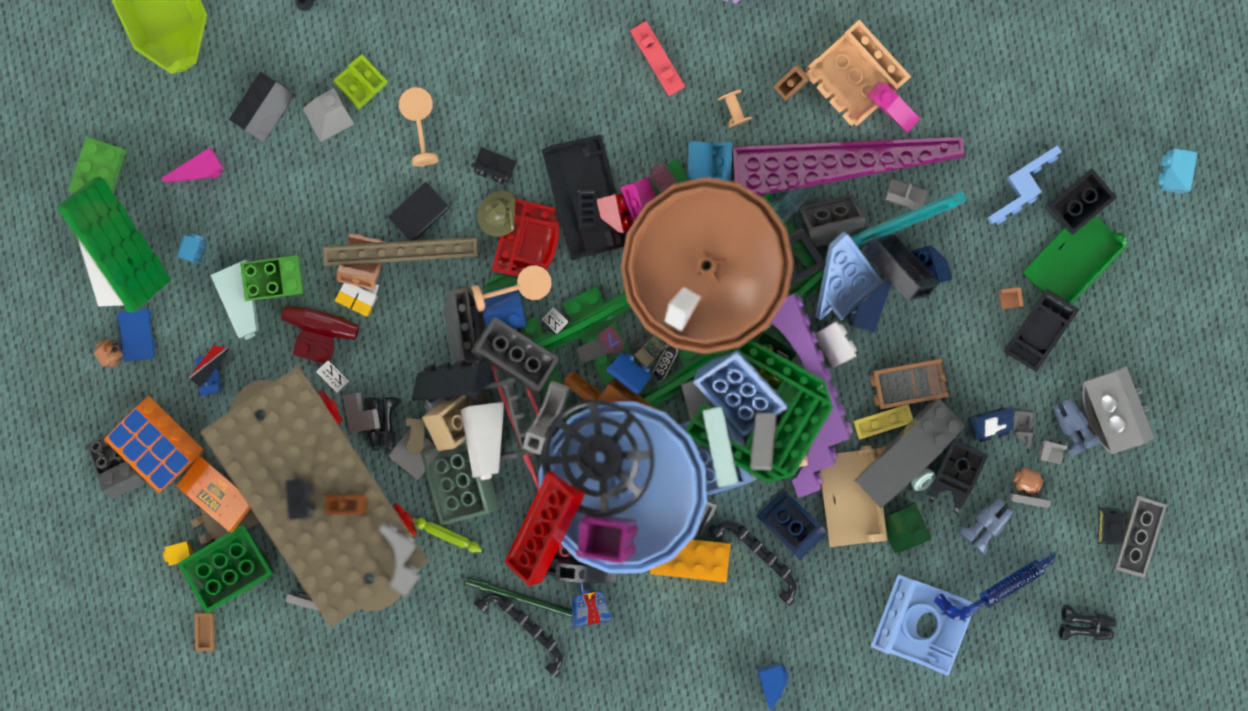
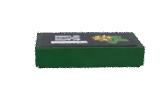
M765 333L757 342L790 362L796 356L795 351Z

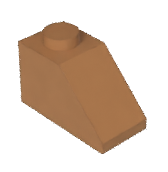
M797 64L773 87L787 101L803 88L810 78Z

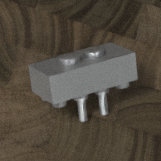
M1127 366L1095 376L1083 384L1082 400L1086 419L1093 434L1100 437V444L1111 454L1146 444L1155 439L1145 415L1149 408L1147 405L1142 407L1138 397L1142 390L1140 387L1135 389ZM1093 407H1094V410H1095V412H1096V415H1097V418H1098V420H1099V423H1100L1101 427L1099 426V424H1098V422H1097V420H1096V417H1095V414H1094V411H1093Z

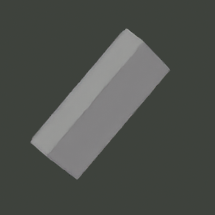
M1010 493L1009 500L1012 502L1050 508L1051 501Z

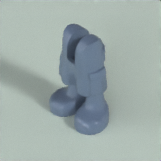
M1071 398L1064 400L1063 404L1058 403L1053 406L1062 432L1066 436L1070 435L1072 439V447L1068 450L1070 457L1101 442L1100 437L1094 435L1088 429V420ZM1078 430L1082 433L1084 440L1079 435Z
M1000 498L976 516L977 523L970 528L961 527L958 530V533L966 541L972 543L984 527L986 528L985 533L972 544L982 555L988 552L987 545L992 536L997 537L1014 512L1010 507H1007L997 517L995 514L1005 504Z

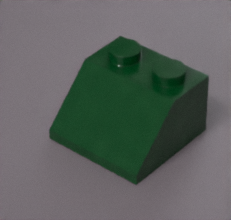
M915 503L885 515L887 538L894 553L916 547L932 539Z

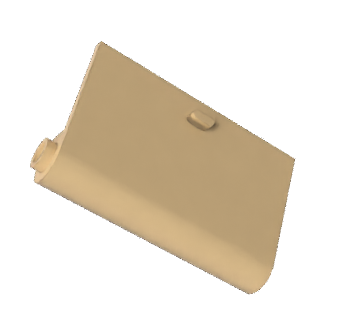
M872 445L861 446L859 451L837 453L838 458H836L835 465L820 470L823 484L821 485L829 547L887 541L884 508H880L854 481L877 457L876 449H872Z

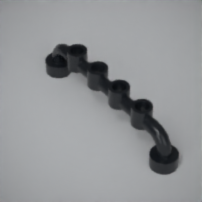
M727 521L720 523L717 527L712 525L708 531L718 540L724 536L722 531L725 529L731 530L789 584V590L787 592L783 590L778 596L789 606L795 601L793 596L796 593L797 585L790 575L792 571L785 564L781 567L776 562L778 558L771 551L766 553L762 549L764 545L757 538L752 540L748 536L750 532L743 525L738 527L736 524Z
M491 594L482 600L478 598L474 602L484 613L489 610L488 604L490 602L497 603L555 656L554 664L552 665L549 662L545 669L557 678L561 673L559 668L562 665L563 657L556 647L558 643L550 636L548 639L542 635L544 630L536 623L532 626L528 622L530 618L522 610L518 613L514 609L515 604L508 598L504 600L498 595Z

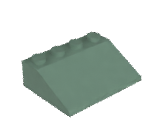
M466 439L454 449L442 450L430 466H428L425 455L437 452V448L420 452L441 526L500 510L492 479L480 480V477L473 478Z

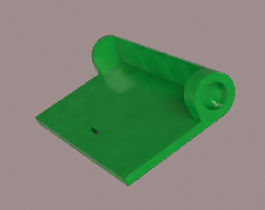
M1095 216L1074 235H1071L1063 228L1022 273L1042 293L1047 288L1073 304L1128 246V239L1121 232L1118 234L1112 232Z

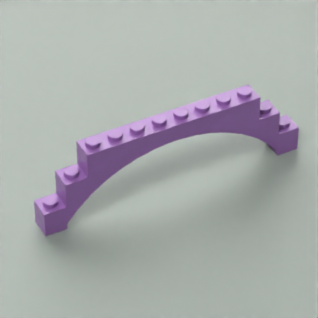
M795 292L787 295L771 323L792 344L806 371L826 381L833 410L810 447L807 455L809 465L803 466L799 474L792 478L793 486L799 498L821 489L823 479L821 474L816 471L835 465L838 455L835 448H831V445L848 440L851 437L852 428L843 416L846 414L843 405L838 403V391L830 382V379H832L831 373L823 364V361H825L823 352L818 350L816 346L818 340L815 332L810 330L809 325H811L808 314L803 312V300Z

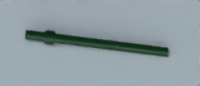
M467 577L466 585L479 588V591L495 593L572 618L571 609L492 585L485 580L479 581Z

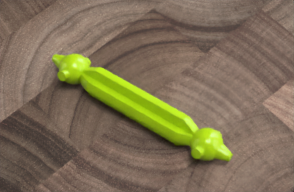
M413 518L412 522L415 523L418 529L424 528L427 533L458 547L468 548L472 553L482 552L483 550L477 542H470L460 534L433 522H426L424 518Z

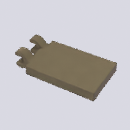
M250 508L236 528L244 524L248 529L260 523V521ZM200 509L203 515L190 520L193 528L204 523L208 534L199 537L202 545L213 539L216 541L229 533L227 529L203 509Z

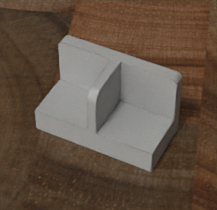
M892 179L884 201L915 210L925 205L924 201L927 191L914 187L912 184H905Z

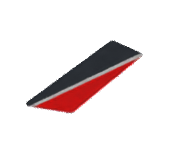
M214 345L189 376V379L201 387L227 354L229 348Z

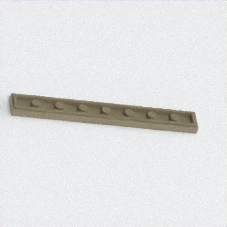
M476 236L323 246L324 266L478 257Z

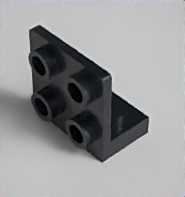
M481 147L475 163L472 162L471 167L474 169L473 172L482 177H486V175L492 176L491 179L503 185L504 182L509 183L517 161Z
M310 478L286 480L289 520H308L313 518V514H316L315 502H312L311 494H314L313 482H310Z

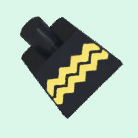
M1099 507L1097 544L1117 545L1122 542L1124 516L1119 508Z

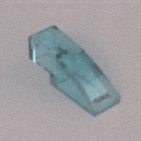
M813 185L784 191L772 203L770 207L783 225L793 213L798 211L816 187Z

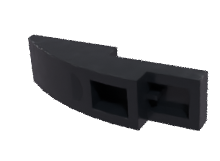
M556 555L546 575L556 576L555 580L566 582L608 583L617 581V573H607L582 563L577 559Z

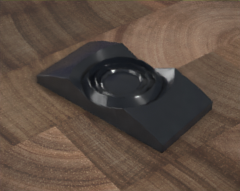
M1046 288L1026 319L1015 332L1004 352L1037 372L1078 313L1079 308Z

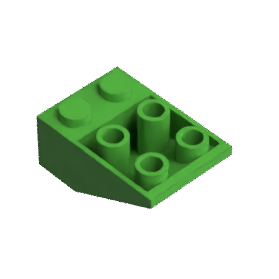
M298 255L240 263L245 301L304 294L300 258Z

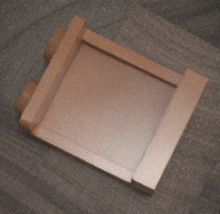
M349 234L348 244L384 242L380 239H371L360 234ZM383 262L339 265L337 281L375 290Z

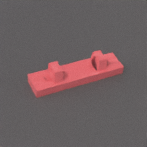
M647 21L630 30L667 95L670 97L685 88L684 83Z

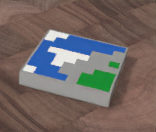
M293 589L287 594L286 601L288 603L319 611L308 593Z

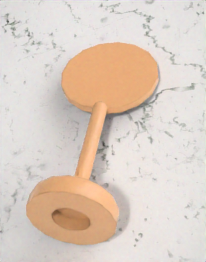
M410 88L399 99L401 114L406 119L416 121L422 153L412 158V165L417 167L432 165L439 161L437 154L426 153L421 120L431 113L433 101L431 95L422 88Z
M529 266L521 271L515 286L483 295L478 285L471 286L477 310L481 312L485 310L484 299L519 290L525 298L539 300L548 294L552 284L551 277L544 268Z

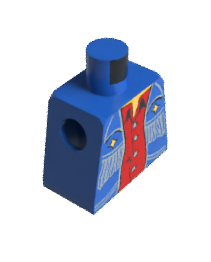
M579 583L581 594L572 596L573 627L612 621L602 591L592 592L591 583Z

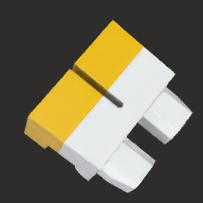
M344 283L335 301L369 317L378 298L376 294L379 285L376 284L375 290L367 288L364 290L359 286Z

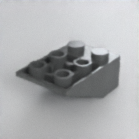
M108 433L86 444L101 489L112 500L146 482L104 440L110 434Z

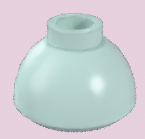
M925 468L911 481L913 489L915 491H922L928 488L934 482L936 473L929 468Z

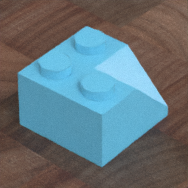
M1172 149L1166 155H1163L1161 165L1164 166V170L1158 178V185H1161L1160 190L1182 194L1191 191L1197 152Z

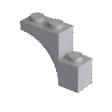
M554 381L549 384L539 414L526 433L524 449L541 455L546 439V431L552 421L564 411L570 387Z
M389 522L387 525L384 523L378 531L389 540L396 557L395 575L390 586L404 596H407L421 576L418 574L419 570L411 564L405 565L418 544L414 542L416 539L409 534L403 535L398 532L399 528Z

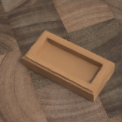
M214 612L194 613L195 651H215Z

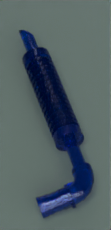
M1056 552L1041 562L1036 559L1005 579H1002V581H999V583L989 587L980 593L981 599L968 607L964 606L958 609L947 600L944 594L937 595L934 603L943 611V615L950 619L964 620L972 616L971 613L984 605L990 608L1007 596H1010V594H1013V592L1018 591L1044 575V568L1055 562Z

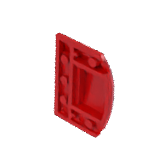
M515 199L514 230L500 237L492 271L518 277L521 271L529 266H539L547 271L554 258L559 237V224L554 207Z

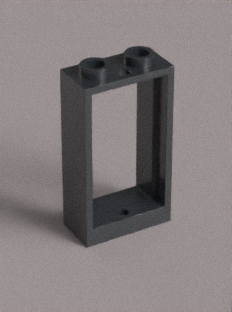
M896 235L874 237L868 242V247L864 253L907 301L929 297L940 284Z

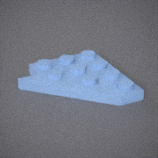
M844 231L829 244L815 314L820 321L831 310L842 321L851 310L859 305L883 282Z

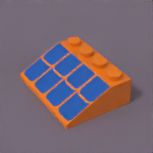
M150 396L137 405L104 439L158 493L163 491L187 469L204 450Z

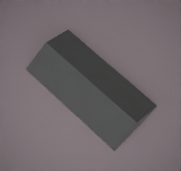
M1135 495L1113 569L1145 578L1167 508L1166 504Z

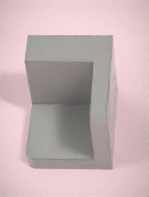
M1042 440L1038 459L1061 464L1064 449L1067 450V446Z

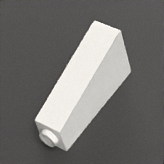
M503 402L461 409L473 478L480 477V480L492 479L493 474L499 473L504 411Z

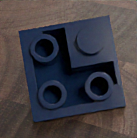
M932 245L911 251L939 283L952 280L948 261Z

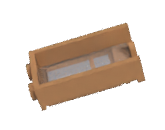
M942 359L872 371L873 375L870 376L871 386L876 389V394L873 395L875 406L879 405V409L949 397L945 387V374H943L941 366Z

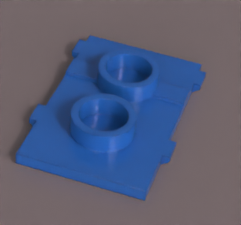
M141 309L130 313L128 311L118 312L117 321H119L122 341L120 346L121 350H123L124 362L155 358V340L152 338L150 321L152 315L149 309Z

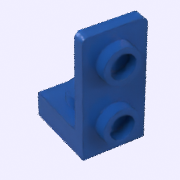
M205 356L195 359L196 366L199 365ZM217 367L203 383L202 388H199L201 396L223 391Z

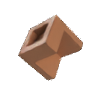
M1021 287L999 290L1001 309L1023 306Z

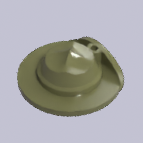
M499 190L492 192L484 198L478 209L477 220L480 228L486 234L493 237H501L514 230L516 194Z

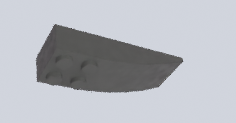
M941 399L930 400L854 481L882 508L921 473L963 430L965 425Z

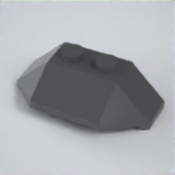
M468 287L449 290L443 308L448 345L457 361L465 360L470 362V360L479 358L470 351L486 328L483 311L478 312L473 293Z

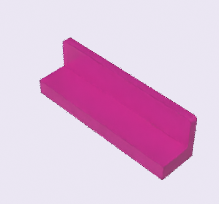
M649 177L621 187L634 223L643 207L656 197Z

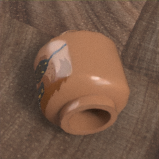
M107 338L95 345L94 355L101 366L113 368L121 363L119 359L123 356V352L115 340Z
M1025 467L1020 472H1016L1013 482H1016V490L1027 495H1033L1040 491L1043 479L1039 472Z

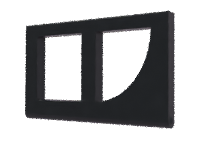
M803 228L788 235L789 246L801 241L814 261L815 266L796 276L791 272L789 287L824 269L826 264Z

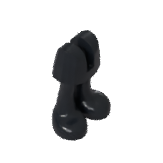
M364 398L365 406L369 410L377 409L379 418L380 398ZM382 398L383 429H372L368 433L372 451H380V436H384V450L392 451L396 432L392 431L391 417L393 408L400 403V398Z
M1063 605L1061 614L1063 622L1092 625V628L1061 624L1059 630L1060 640L1066 641L1075 635L1092 636L1095 640L1114 639V631L1100 629V625L1115 626V618L1098 613L1096 616L1081 615L1076 613L1070 605Z

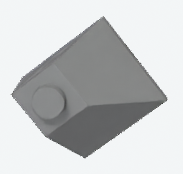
M334 88L316 97L303 108L320 142L354 125Z

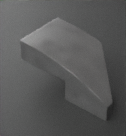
M1014 409L1013 431L1026 447L1031 449L1034 412L1032 410Z

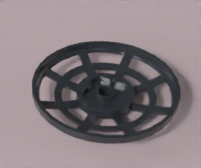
M605 400L583 401L562 411L548 427L541 451L544 476H546L547 472H551V464L562 463L565 475L573 484V487L589 496L600 497V509H592L580 505L577 512L597 517L615 515L633 506L648 489L655 467L653 444L642 422L625 407ZM598 405L615 408L626 414L627 417L622 424L611 418L600 417ZM590 406L592 417L578 422L573 427L563 421L566 416L575 410ZM601 422L611 424L617 427L618 430L613 436L603 434ZM633 422L639 426L644 434L649 451L638 450L635 438L628 430ZM593 423L595 434L585 438L578 432L583 426ZM559 427L567 433L562 444L561 456L549 457L551 439L556 428ZM624 434L630 441L633 451L622 450L618 441ZM573 437L580 445L577 454L568 455V446ZM597 452L604 454L605 459L603 462H599L596 459ZM624 459H634L633 469L629 476L621 469ZM640 459H650L648 476L640 489L633 480L638 472ZM569 463H578L580 470L583 472L578 479L571 472ZM616 475L623 484L616 489L608 491L607 479ZM588 478L600 482V491L589 489L583 484ZM627 487L635 494L627 503L608 509V497L621 493Z

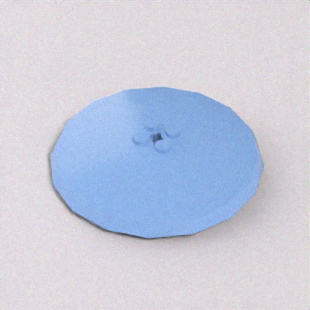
M635 401L613 402L625 407L642 422L649 433L655 454L653 477L644 495L630 508L611 515L636 520L638 533L634 537L633 542L636 545L635 555L623 564L577 557L576 549H578L580 533L579 522H581L582 517L586 516L579 512H576L561 545L578 561L607 573H643L673 560L695 536L707 504L705 467L692 438L666 413ZM598 405L600 417L611 418L621 424L627 417L626 414L615 408ZM590 408L571 416L566 423L573 427L578 422L592 417ZM601 422L603 434L613 436L618 430L617 427L611 424ZM633 422L628 430L635 438L638 450L649 451L644 434L639 426ZM593 423L583 426L578 432L585 438L595 434ZM562 429L551 439L549 457L561 456L562 444L567 435ZM624 434L618 441L622 450L633 451L630 441ZM573 437L568 446V455L577 454L580 445ZM597 452L596 459L599 462H603L605 459L604 454ZM624 459L621 469L628 476L633 469L634 459ZM640 459L638 472L633 480L640 489L648 476L650 459ZM562 463L550 465L551 471L568 484L573 485L565 475ZM569 463L571 472L578 479L583 473L578 463ZM542 464L538 472L539 489L545 478ZM616 475L607 479L608 491L616 489L623 484ZM588 478L583 484L589 489L600 491V482ZM628 488L617 495L608 497V509L627 503L635 494ZM585 494L580 505L592 509H600V497Z

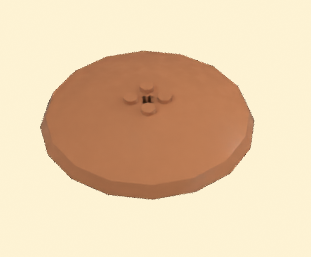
M705 177L672 185L643 207L626 235L621 272L627 301L648 331L674 348L707 354L739 347L769 326L787 298L793 261L786 229L766 200L739 183ZM708 262L712 264L710 270L706 269V266H708ZM685 287L701 298L684 329L680 331L665 322L670 302Z

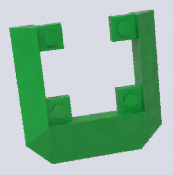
M750 339L741 346L733 348L732 353L738 351L748 363L780 380L781 384L776 393L788 405L789 409L775 431L771 470L751 469L754 431L744 447L729 439L734 465L762 481L770 483L795 475L833 410L826 381ZM703 402L695 417L691 419L685 432L694 442L711 451L703 411L714 408Z

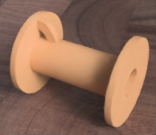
M741 90L718 98V101H726L732 116L729 121V128L752 119V117L744 118L736 95L741 93Z

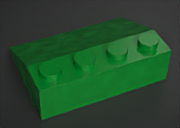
M244 524L234 529L232 533L229 532L177 563L205 613L216 610L276 574L267 556Z

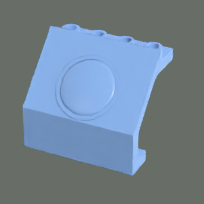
M898 574L871 647L886 654L891 653L949 676L976 603ZM930 612L936 617V629L929 637L922 638L917 633V622L924 613Z

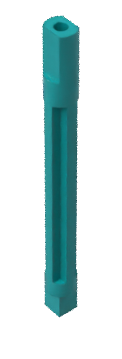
M963 191L948 195L852 235L850 238L857 248L868 244L874 237L887 236L966 202V197Z

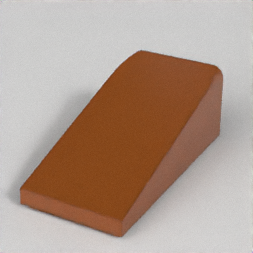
M325 495V515L367 514V495Z

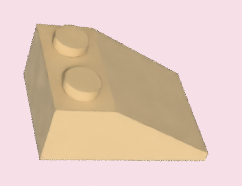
M466 395L454 396L436 406L422 417L438 451L454 449L466 439L461 409L469 407Z

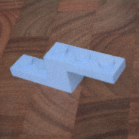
M1058 145L1007 177L1019 198L989 216L987 219L990 224L996 223L998 225L1007 219L1005 216L1010 212L1014 215L1023 209L1021 205L1027 201L1031 204L1039 199L1038 194L1042 191L1032 178L1030 172L1035 174L1043 169L1041 165L1045 162L1051 164L1059 158L1057 155L1062 152Z

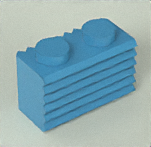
M189 233V236L183 234L176 257L199 264L201 263V256L205 252L204 249L207 242L203 241L204 237L193 233Z

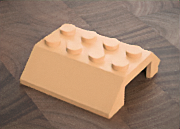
M860 20L805 69L811 83L814 85L817 82L819 85L816 88L826 99L830 96L831 100L829 102L839 113L841 111L845 113L842 117L850 126L853 124L858 126L878 108L866 96L878 81L885 83L896 92L911 78L906 70Z

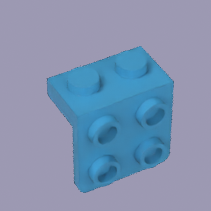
M689 142L688 178L690 180L706 177L731 181L732 143Z

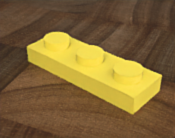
M909 404L855 420L853 423L860 440L907 425L913 419Z

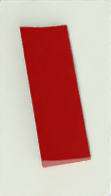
M553 471L547 472L504 562L528 586L542 583L586 494L568 484Z

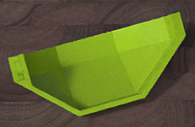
M112 0L134 50L170 74L186 71L197 63L207 20V13L201 0Z

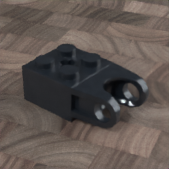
M953 439L936 473L929 502L933 503L942 491H951L956 496L953 512L957 514L973 491L988 458V454ZM966 460L967 467L959 469L958 461Z

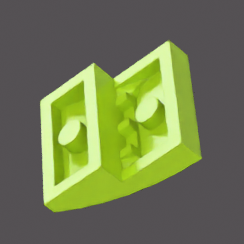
M361 54L348 65L345 71L333 80V83L359 110L388 81Z

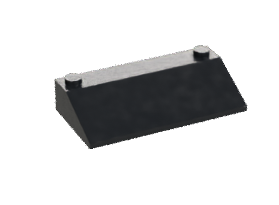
M601 135L554 144L542 149L571 261L624 247L627 232L619 233L602 220L598 203V229L579 230L577 191L597 190V199L617 194ZM593 196L582 197V200H593ZM593 204L582 205V208H593ZM583 212L582 216H594L593 212ZM582 220V224H594V220Z

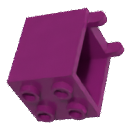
M591 515L581 518V522H579L578 549H576L577 557L623 564L635 555L636 545L633 542L634 537L638 533L636 520L615 516L597 517Z

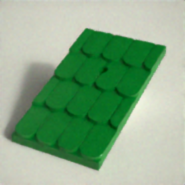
M94 177L57 206V209L78 238L98 306L124 305L129 313L136 312L171 281L158 256L153 254L142 233L137 231L122 203H118L109 185L101 177Z

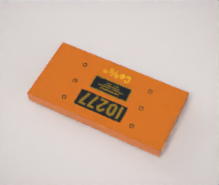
M201 456L197 458L176 486L231 533L251 508L237 486Z

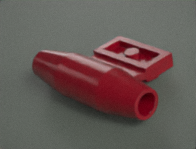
M285 306L282 312V321L302 329L296 338L293 355L323 364L327 361L331 363L335 348L333 338L356 340L359 333V325L334 314L296 306Z

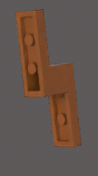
M573 370L562 382L567 387H570V391L578 394L583 401H635L656 409L615 377L603 393Z

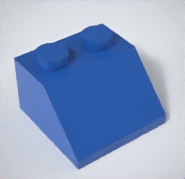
M492 290V291L484 292V293H482V295H483V294H486V293L494 292V291H497V290ZM519 290L484 299L485 310L483 311L486 327L494 317L513 329L526 326L527 319Z
M626 352L625 355L620 353L607 369V372L638 394L652 377L649 375L651 370L643 364L640 367L635 364V358Z
M780 662L757 668L769 710L773 709L787 685L785 680L789 679L785 665L781 666Z

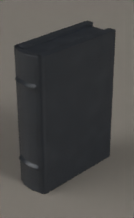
M425 182L388 218L409 240H417L441 216H444L450 207Z

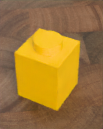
M190 540L164 547L165 551H163L164 560L168 562L169 566L175 565L193 554Z

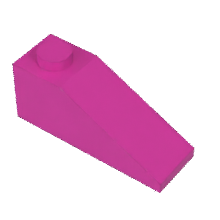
M878 81L866 95L907 133L920 120L919 116L883 82Z
M209 147L161 179L165 183L209 179L211 177L215 179L222 174V170L225 168L214 150Z

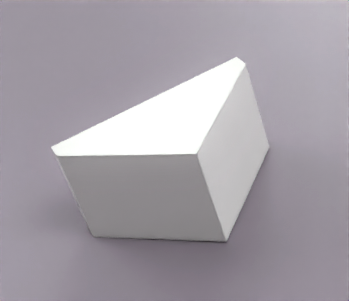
M683 287L670 302L665 322L682 331L701 297Z

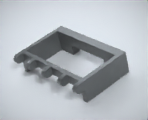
M514 377L496 380V382L484 388L487 389L501 385L505 388L520 445V450L503 453L500 451V460L518 458L525 454L533 453L523 448L527 432H524L521 418L525 416L524 413H519L516 399L520 397L519 394H514L512 383L515 382ZM484 389L475 394L466 395L469 407L488 404Z

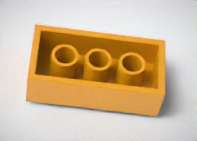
M692 538L673 560L650 569V574L727 582L731 544L729 542Z

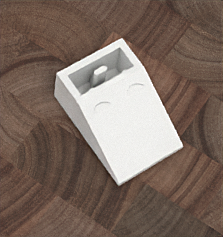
M835 322L815 333L818 340L817 344L831 368L856 356L854 352L857 349L852 341H847L845 337L847 332L842 324L838 325Z

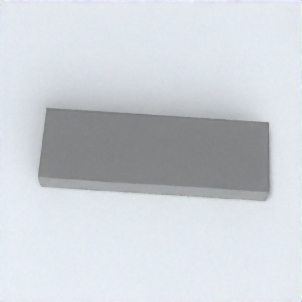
M756 413L751 469L771 470L776 414Z

